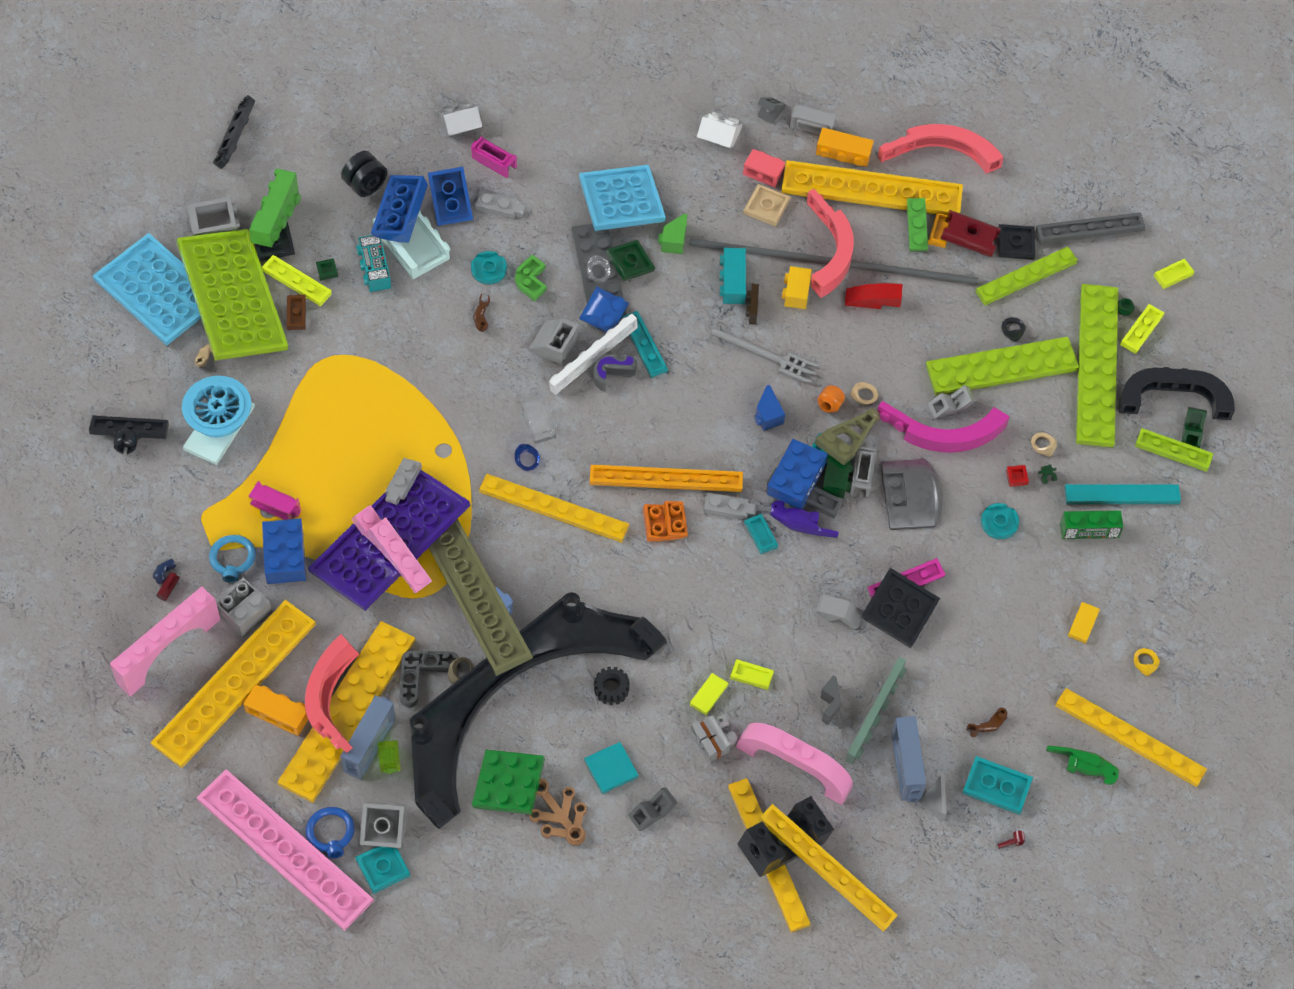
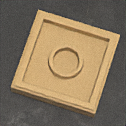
M758 184L745 206L743 214L776 227L791 197Z

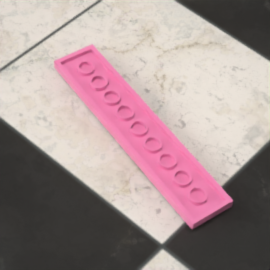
M227 769L197 797V800L344 931L374 902L368 893Z

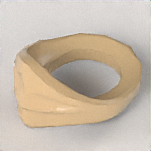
M859 382L852 388L850 396L861 405H870L877 401L878 392L873 385ZM869 389L873 393V398L871 400H863L859 397L858 391Z
M1041 432L1036 433L1031 438V445L1037 453L1051 457L1057 447V440L1048 433ZM1039 438H1044L1049 441L1050 445L1039 448L1035 441Z

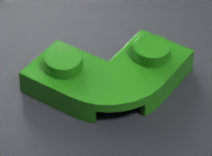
M531 255L517 268L515 283L521 292L535 302L547 291V286L536 278L546 269V264L534 255Z

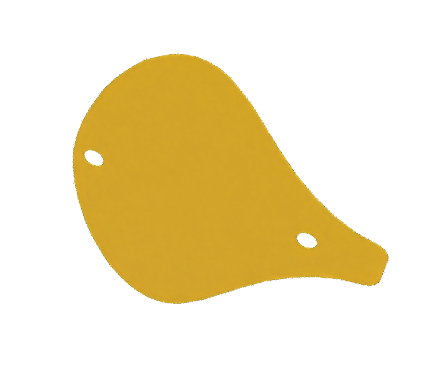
M334 355L315 363L307 371L294 392L268 451L255 470L229 496L208 507L202 513L201 522L211 546L224 536L240 535L249 539L255 548H263L262 522L283 519L276 516L264 518L260 514V509L250 504L253 499L249 498V494L256 483L260 481L263 486H269L295 498V500L299 499L301 512L294 519L301 518L305 557L316 560L353 524L351 519L369 505L372 506L386 492L403 458L421 462L422 471L470 502L471 506L458 518L469 538L472 519L470 477L461 445L453 430L441 413L415 386L402 376L373 360L353 355ZM445 443L450 445L452 448L450 456L441 458L436 455L435 449L439 444ZM232 542L225 544L219 550H230L245 546ZM428 548L417 561L432 582L417 593H414L405 579L400 576L385 592L403 598H422L433 595L441 590L447 582Z

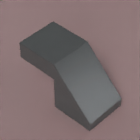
M834 675L822 688L820 696L821 699L830 704L822 716V722L827 725L838 714L841 707L837 677Z
M664 787L650 801L640 802L628 816L636 828L642 831L666 816L677 804V801L667 787Z

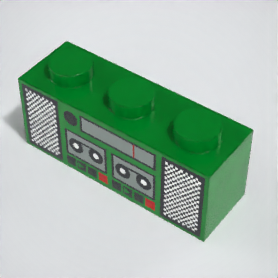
M1121 510L1064 511L1060 521L1062 539L1120 538L1124 528Z

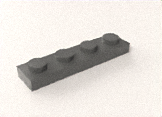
M775 470L773 471V473L771 474L770 478L768 479L767 485H768L769 481L771 480V478H772V476H773ZM814 486L805 505L835 519L844 500Z

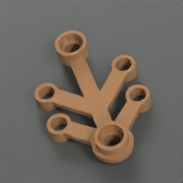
M540 778L538 787H543L544 790L541 792L537 791L536 796H541L553 813L533 809L532 814L537 813L539 817L533 818L529 814L530 821L533 823H537L540 820L561 823L565 829L552 828L548 824L541 827V836L543 838H550L552 836L566 838L567 842L574 846L582 844L586 838L585 830L581 827L583 816L587 812L586 805L582 802L575 805L574 812L576 815L574 824H572L568 817L571 801L575 797V790L572 787L564 788V799L561 809L548 792V782ZM570 791L572 795L566 796L565 793ZM583 807L584 811L579 812L577 811V808ZM545 829H549L551 832L549 834H545L543 831ZM578 834L579 837L577 839H574L572 835Z

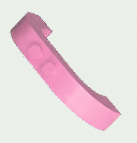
M751 723L746 727L736 744L737 749L752 757L755 756L758 750H765L808 772L824 785V796L843 805L852 790L853 782L850 775L837 761L774 726L764 723Z

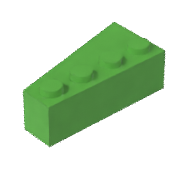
M275 169L274 175L276 178L274 181H270L268 196L263 197L261 211L257 210L249 229L251 243L272 247L274 242L279 239L281 230L286 227L287 220L293 215L294 208L301 200L296 172Z

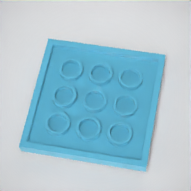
M649 165L579 173L580 184L595 231L665 222L666 216Z

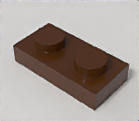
M287 295V330H306V295Z

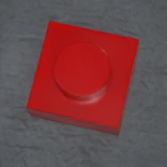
M1026 465L1008 466L1006 468L1009 487L1028 485L1029 479Z

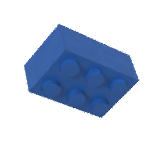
M792 439L767 485V495L795 508L803 509L827 463V454Z
M301 518L262 522L264 570L267 584L306 581L304 533Z

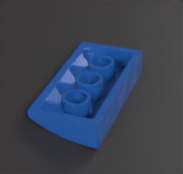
M390 175L371 231L373 236L389 241L409 243L428 186L424 176Z

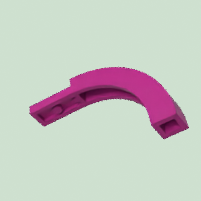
M884 401L879 404L877 410L882 421L890 423L898 431L905 433V441L920 448L937 452H962L980 447L997 437L1007 427L1010 418L1009 415L993 407L983 419L970 426L958 429H939L915 421Z

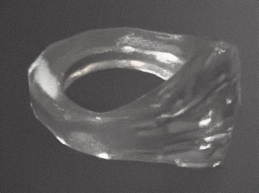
M595 255L588 261L586 269L592 281L597 283L604 282L609 278L611 274L610 264L606 259ZM600 264L605 268L606 275L603 278L593 276L592 270L594 265Z

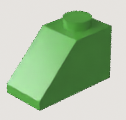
M683 214L665 225L663 233H659L658 244H661V252L683 254L687 214Z

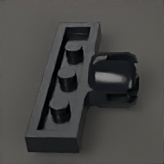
M92 415L89 433L90 435L114 436V449L124 454L125 447H127V454H131L136 450L137 442L140 438L166 439L169 422L168 420Z

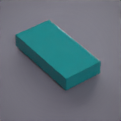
M762 514L744 520V524L760 555L778 548V543Z

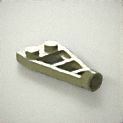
M870 408L860 416L825 430L815 439L814 444L845 465L856 455L873 425L880 420V414L876 409ZM857 425L863 432L858 434L851 427ZM845 433L854 441L851 445H848L838 438L837 435Z

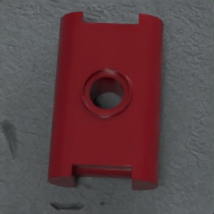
M949 210L945 219L948 225L947 228H944L940 239L992 257L996 245H993V241L996 240L1001 228Z

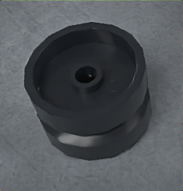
M363 150L353 155L346 162L341 172V179L360 197H367L382 186L388 172L387 168L380 161H377L369 151Z

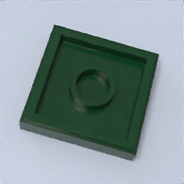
M638 240L607 249L606 251L607 256L623 281L654 272L655 266Z

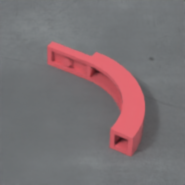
M928 124L907 129L905 137H900L890 143H884L879 147L878 159L880 162L922 147H946L966 154L976 161L985 173L1001 168L1004 158L999 150L982 136L961 127L945 124Z
M815 189L808 191L807 204L831 231L837 247L832 260L824 268L812 274L810 286L822 298L832 292L845 278L851 264L854 239L850 223L841 209L834 212V209L824 201L823 196L818 194Z
M340 634L324 651L310 675L305 693V709L308 720L313 728L323 738L327 736L331 739L330 742L337 749L342 748L348 753L353 747L336 728L331 719L330 700L341 674L360 654Z

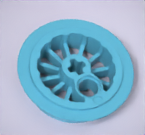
M211 376L201 379L188 389L182 401V413L186 422L194 430L209 437H225L234 433L245 422L251 410V397L246 387L239 381L227 376ZM219 394L224 395L222 398H217ZM206 399L208 404L201 402V400Z

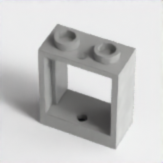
M230 197L187 205L193 236L241 229L239 218L234 217L237 214L236 205L231 203ZM222 211L229 212L230 224L199 229L197 216Z

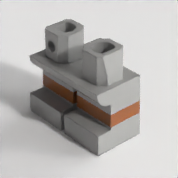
M711 715L701 723L698 721L691 724L690 733L708 763L729 753L730 747L738 742V737L734 731L724 734L722 731L729 727L725 715L716 718Z

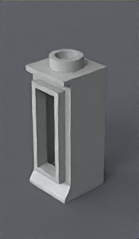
M795 105L791 116L790 129L796 128L820 135L822 127L837 131L836 115Z
M868 446L859 447L855 460L850 495H854L855 488L865 489V497L869 498L877 449H872ZM861 459L870 460L867 480L858 479Z

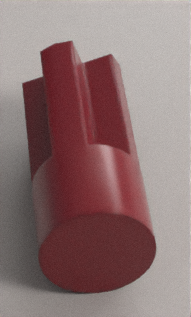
M174 572L169 573L156 596L163 601H167L180 576H177Z

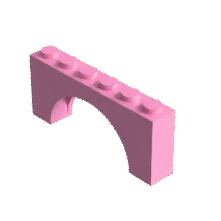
M201 586L110 663L116 683L129 696H132L145 684L146 674L153 661L172 641L192 629L202 628L207 632L221 619L215 598Z

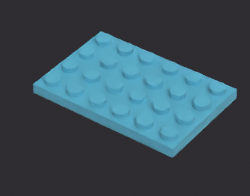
M150 233L146 234L93 275L95 282L166 346L201 319L184 264Z

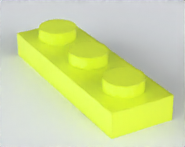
M1148 304L1120 345L1137 354L1165 313Z

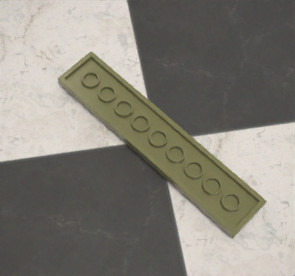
M457 519L429 547V550L497 676L533 659Z

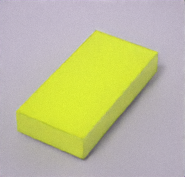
M1184 258L1156 271L1153 276L1161 287L1165 289L1193 276L1195 271Z
M736 659L730 679L768 690L774 670Z
M711 673L691 700L690 706L707 716L729 683Z

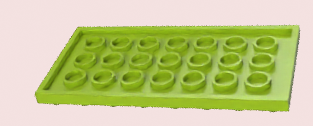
M243 229L177 238L176 243L215 361L288 350V343L254 244L251 243L249 230Z

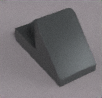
M762 97L758 102V105L762 106L758 117L773 123L786 104L773 97Z

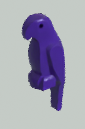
M780 500L773 502L770 515L789 529L817 536L838 537L839 532L817 526L819 512L812 511L808 513L798 508L786 509L784 507L785 502Z

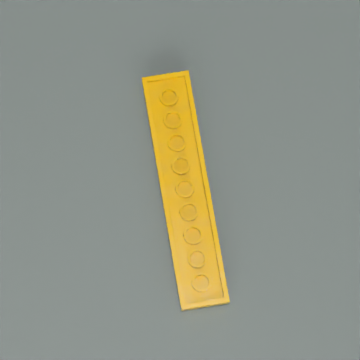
M786 160L781 193L808 197V191L815 189L818 194H821L824 199L901 210H907V198H925L926 213L948 214L949 210L960 213L963 184Z
M284 600L151 741V745L182 769L245 702L254 685L259 686L316 625L315 621L287 600Z
M380 621L330 700L331 719L348 742L375 695L378 697L382 695L401 665L403 654L409 651L415 642V637L383 621ZM312 727L278 780V786L314 803L341 760V754L344 750L342 748L337 749L330 742L331 739L327 736L323 738Z

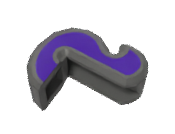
M624 354L622 360L614 355L601 356L594 366L595 385L600 390L605 391L606 375L632 377L637 371L636 358L630 354Z

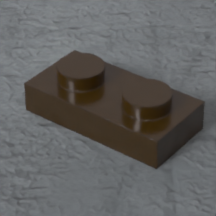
M752 283L751 290H747V301H750V306H746V317H749V324L756 325L759 284Z

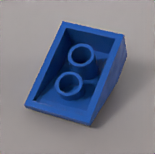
M457 167L429 172L428 179L437 226L473 220L464 168Z

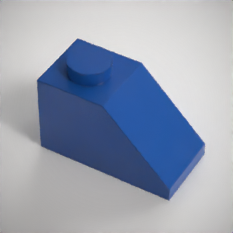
M770 385L766 386L757 405L756 415H754L757 425H760L763 431L783 425L785 420V413Z

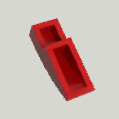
M876 283L846 288L845 306L881 309L882 306L900 307L903 284Z

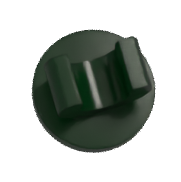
M1052 464L1042 466L1041 471H1038V474H1043L1041 476L1043 484L1048 483V475L1051 476L1052 482L1057 481V475L1053 472L1057 468H1052Z

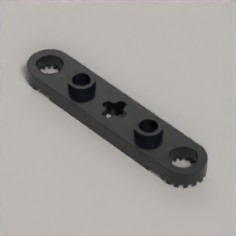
M249 95L245 96L242 99L243 101H240L238 110L235 111L219 147L218 156L213 161V164L219 169L226 166L232 153L237 149L236 144L243 128L249 121L248 117L255 103V99Z

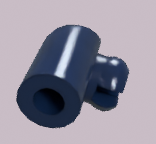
M171 558L156 567L153 579L156 580L157 584L163 583L166 580L164 574L176 567L174 560Z

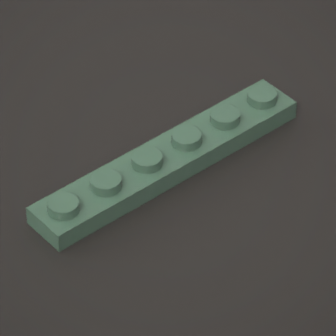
M899 657L847 753L846 762L853 765L856 759L860 760L864 752L862 748L864 743H869L873 732L870 731L873 726H878L882 717L880 716L881 711H886L890 700H888L890 694H895L899 685L897 684L898 679H903L907 668L904 667L905 659Z

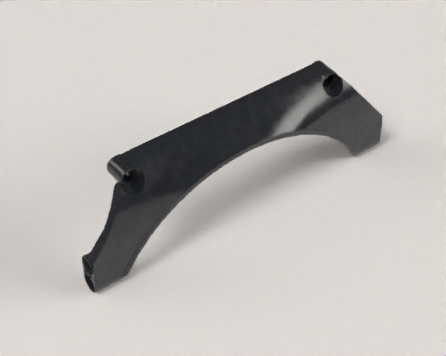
M569 592L519 631L533 659L496 676L486 657L411 717L414 792L417 807L438 829H441L461 812L456 787L457 767L464 739L480 709L504 684L536 665L569 655L605 653L647 660L667 643L662 633L645 617L640 618L605 611L580 602V597L576 593ZM569 603H574V604H576V605H575V606H568L567 604H569ZM417 724L424 725L422 728L415 727V725Z

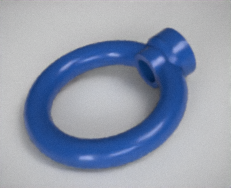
M326 807L316 811L309 818L306 825L308 842L319 851L327 852L330 859H336L344 855L343 848L351 841L355 831V824L351 815L338 807ZM327 815L341 817L347 827L346 833L341 840H333L328 844H324L316 839L314 827L319 819Z

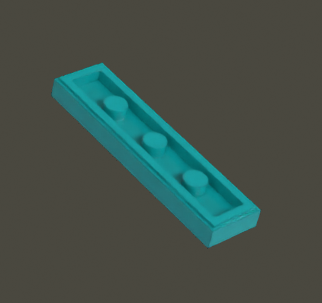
M635 311L622 316L621 320L631 314L637 318L638 328L629 334V337L650 378L668 372V368L639 312Z

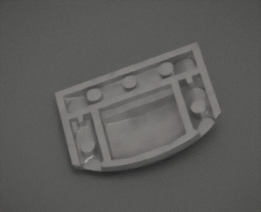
M926 459L881 461L889 530L936 527V521L942 511L943 497L940 481Z

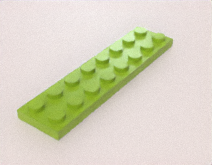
M1069 337L926 361L927 372L935 396H939L941 393H955L964 385L973 390L1070 373L1079 369Z

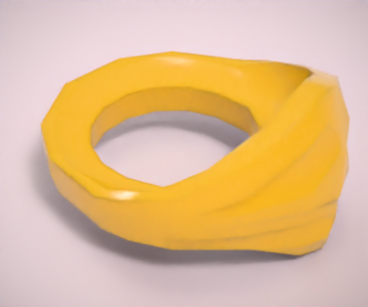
M1142 648L1134 654V665L1145 676L1151 675L1160 664L1158 656L1151 649ZM1142 654H1147L1153 659V664H1141L1138 657Z

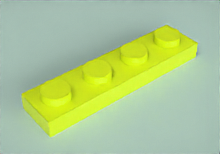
M274 255L262 266L264 273L300 295H306L307 299L320 307L332 295V291Z

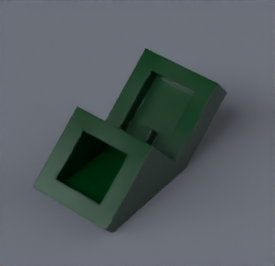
M1188 407L1181 442L1200 448L1207 410Z

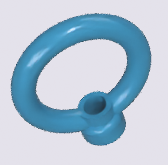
M228 535L220 538L213 544L209 552V561L212 568L222 574L223 581L228 583L237 582L238 575L246 572L253 565L256 557V550L252 542L240 535ZM236 542L246 547L248 551L247 560L239 567L232 565L223 567L217 561V553L225 544Z

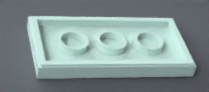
M219 394L217 398H222L224 395ZM251 402V410H250L249 415L251 414V412H252L253 409L255 408V404L252 403V402ZM241 427L225 437H209L194 430L184 444L183 450L217 465Z

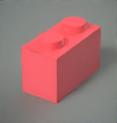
M753 149L744 163L743 175L776 188L784 173L785 162L762 151Z

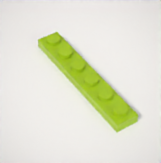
M1067 246L976 288L975 293L983 304L987 305L1077 264L1078 259Z

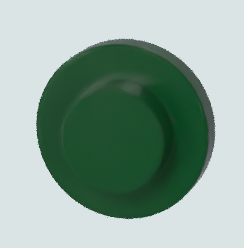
M1123 298L1118 301L1119 314L1128 316L1134 312L1135 306L1131 299Z

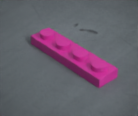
M938 558L900 573L921 587L945 577ZM881 581L867 588L871 598Z

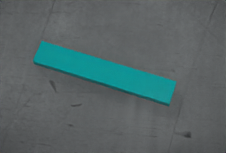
M1065 484L1064 487L1066 504H1180L1181 502L1179 484Z

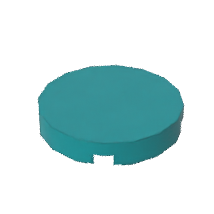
M484 251L477 254L474 260L471 261V273L473 278L482 284H495L505 277L507 263L505 258L498 255L497 252Z
M1004 503L989 505L981 516L983 531L994 539L1004 540L1012 537L1019 526L1017 512Z

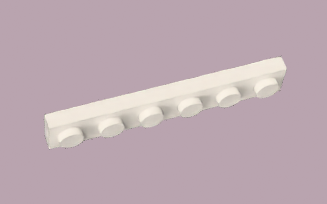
M633 314L623 318L615 328L609 329L604 337L596 340L587 351L581 352L576 360L568 363L559 374L553 375L549 381L550 391L555 395L558 394L592 366L601 356H604L637 329V318Z

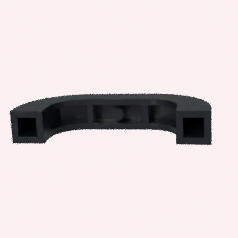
M1163 367L1140 370L1127 380L1119 399V413L1138 414L1141 406V394L1146 391L1193 392L1204 396L1209 401L1212 409V419L1231 420L1235 412L1233 395L1222 380L1210 373L1189 370L1187 368L1172 369Z

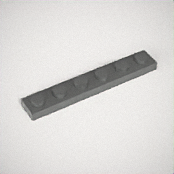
M1141 212L1036 225V233L1040 244L1145 230Z

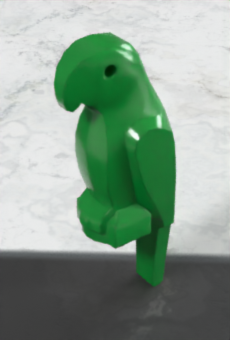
M1049 745L1046 748L1048 752L1069 757L1067 772L1076 773L1078 771L1087 776H1102L1105 779L1103 783L1106 785H1113L1118 780L1119 769L1096 753Z

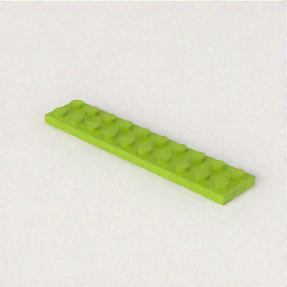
M1091 284L1081 285L1076 444L1112 448L1115 445L1118 287Z

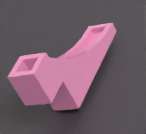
M371 505L351 519L361 534L368 538L397 569L414 593H417L432 582L385 517L381 520Z

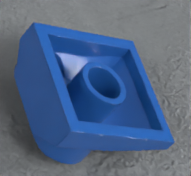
M596 286L579 319L607 333L609 329L615 328L618 325L629 303L622 297L615 296Z

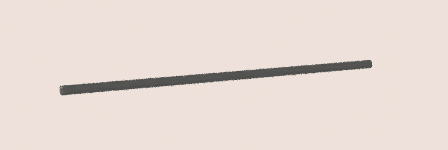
M690 238L689 243L691 246L724 250V248H746V253L822 264H828L832 260V257ZM851 260L850 264L851 268L978 284V277Z

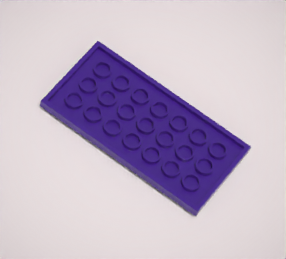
M420 470L404 500L400 499L397 505L385 501L387 495L384 493L372 505V508L381 520L385 517L417 560L471 505L467 499ZM354 523L308 567L311 574L364 611L401 576L383 553L368 538L361 534Z

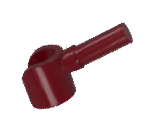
M1024 831L1013 832L1014 839L998 843V848L1013 844L1023 845L1025 842Z

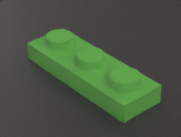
M907 198L909 252L928 251L925 198Z

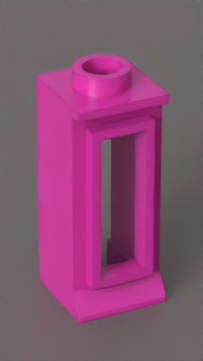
M483 136L473 142L471 146L472 159L505 178L509 176L508 167L510 165L513 168L517 167L516 155H512L487 141Z
M260 481L256 483L249 494V498L253 499L250 503L252 506L280 519H294L301 512L298 498L295 500V498L269 486H263Z

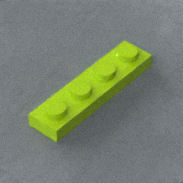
M1141 428L1135 444L1137 448L1205 472L1208 471L1214 454Z

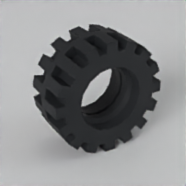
M610 666L607 667V670L603 668L601 673L598 672L595 677V695L598 696L599 701L603 700L604 704H607V702L610 705H613V703H616V705L620 704V701L623 702L629 694L630 681L628 675L624 674L622 669L617 670L618 667L611 669ZM609 680H614L620 684V688L612 692L607 691L603 685Z

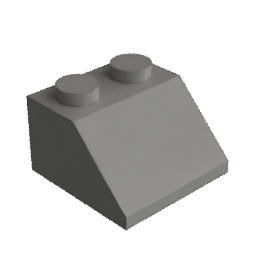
M379 802L363 803L360 845L401 848L407 825L408 805Z

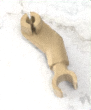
M210 344L199 350L195 358V365L197 367L203 368L206 366L212 353Z

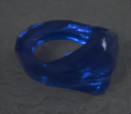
M529 444L517 446L514 452L516 465L525 471L534 470L540 462L538 451ZM523 452H528L535 457V463L532 466H524L521 463L520 455Z

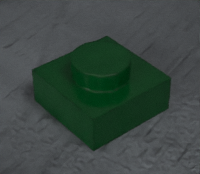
M334 258L316 262L320 281L338 277Z

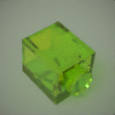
M398 740L378 742L380 772L392 774L400 771Z

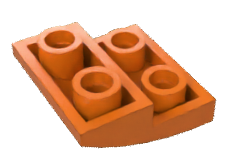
M665 501L663 505L644 504L643 515L647 542L675 540L688 536L683 501Z

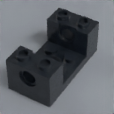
M812 796L796 803L787 815L790 820L820 846L826 842L834 830ZM763 821L746 829L737 843L759 877L799 857L787 846L780 845L777 841L778 838L768 830Z

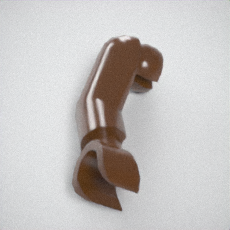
M481 294L473 319L478 331L484 332L488 329L484 313L486 311L485 307L490 303V296L488 295V302L484 303L481 300Z
M998 708L988 722L980 723V725L968 724L966 730H974L971 731V737H976L978 732L996 731L1007 719L1008 712L1005 708Z

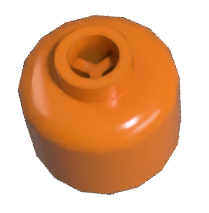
M828 385L818 396L817 402L824 412L835 413L845 401V395L839 387Z

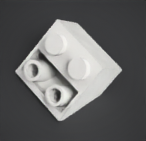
M712 112V114L709 113L702 117L697 137L731 148L734 146L743 124L739 123V120L729 117V119L722 117V114Z

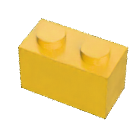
M790 266L789 273H785L784 284H787V288H783L782 299H785V307L806 309L812 269Z

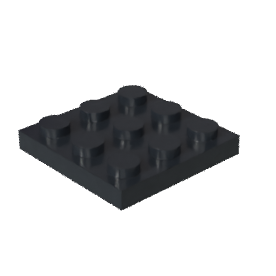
M889 568L860 618L911 648L940 598L894 569Z

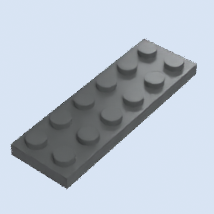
M593 224L573 226L572 236L586 303H588L596 286L623 298L619 274L606 254L607 249L613 248L609 229L595 231Z

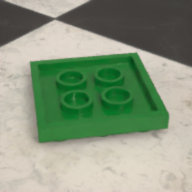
M486 749L472 801L473 808L532 815L545 762L544 756Z

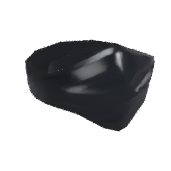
M1010 317L1002 322L1001 329L1007 338L1017 342L1023 336L1026 326L1022 320ZM1016 323L1020 326V329L1008 331L1006 325Z

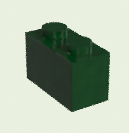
M829 455L823 491L838 498L845 497V491L849 492L851 485L848 475L852 476L854 464H851V460L843 465Z

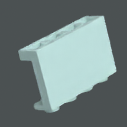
M419 211L409 243L382 239L412 279L450 259L448 243L441 240L439 232L431 227L430 221L426 216H422L421 211Z

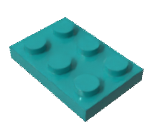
M975 756L962 794L1020 815L1033 777Z

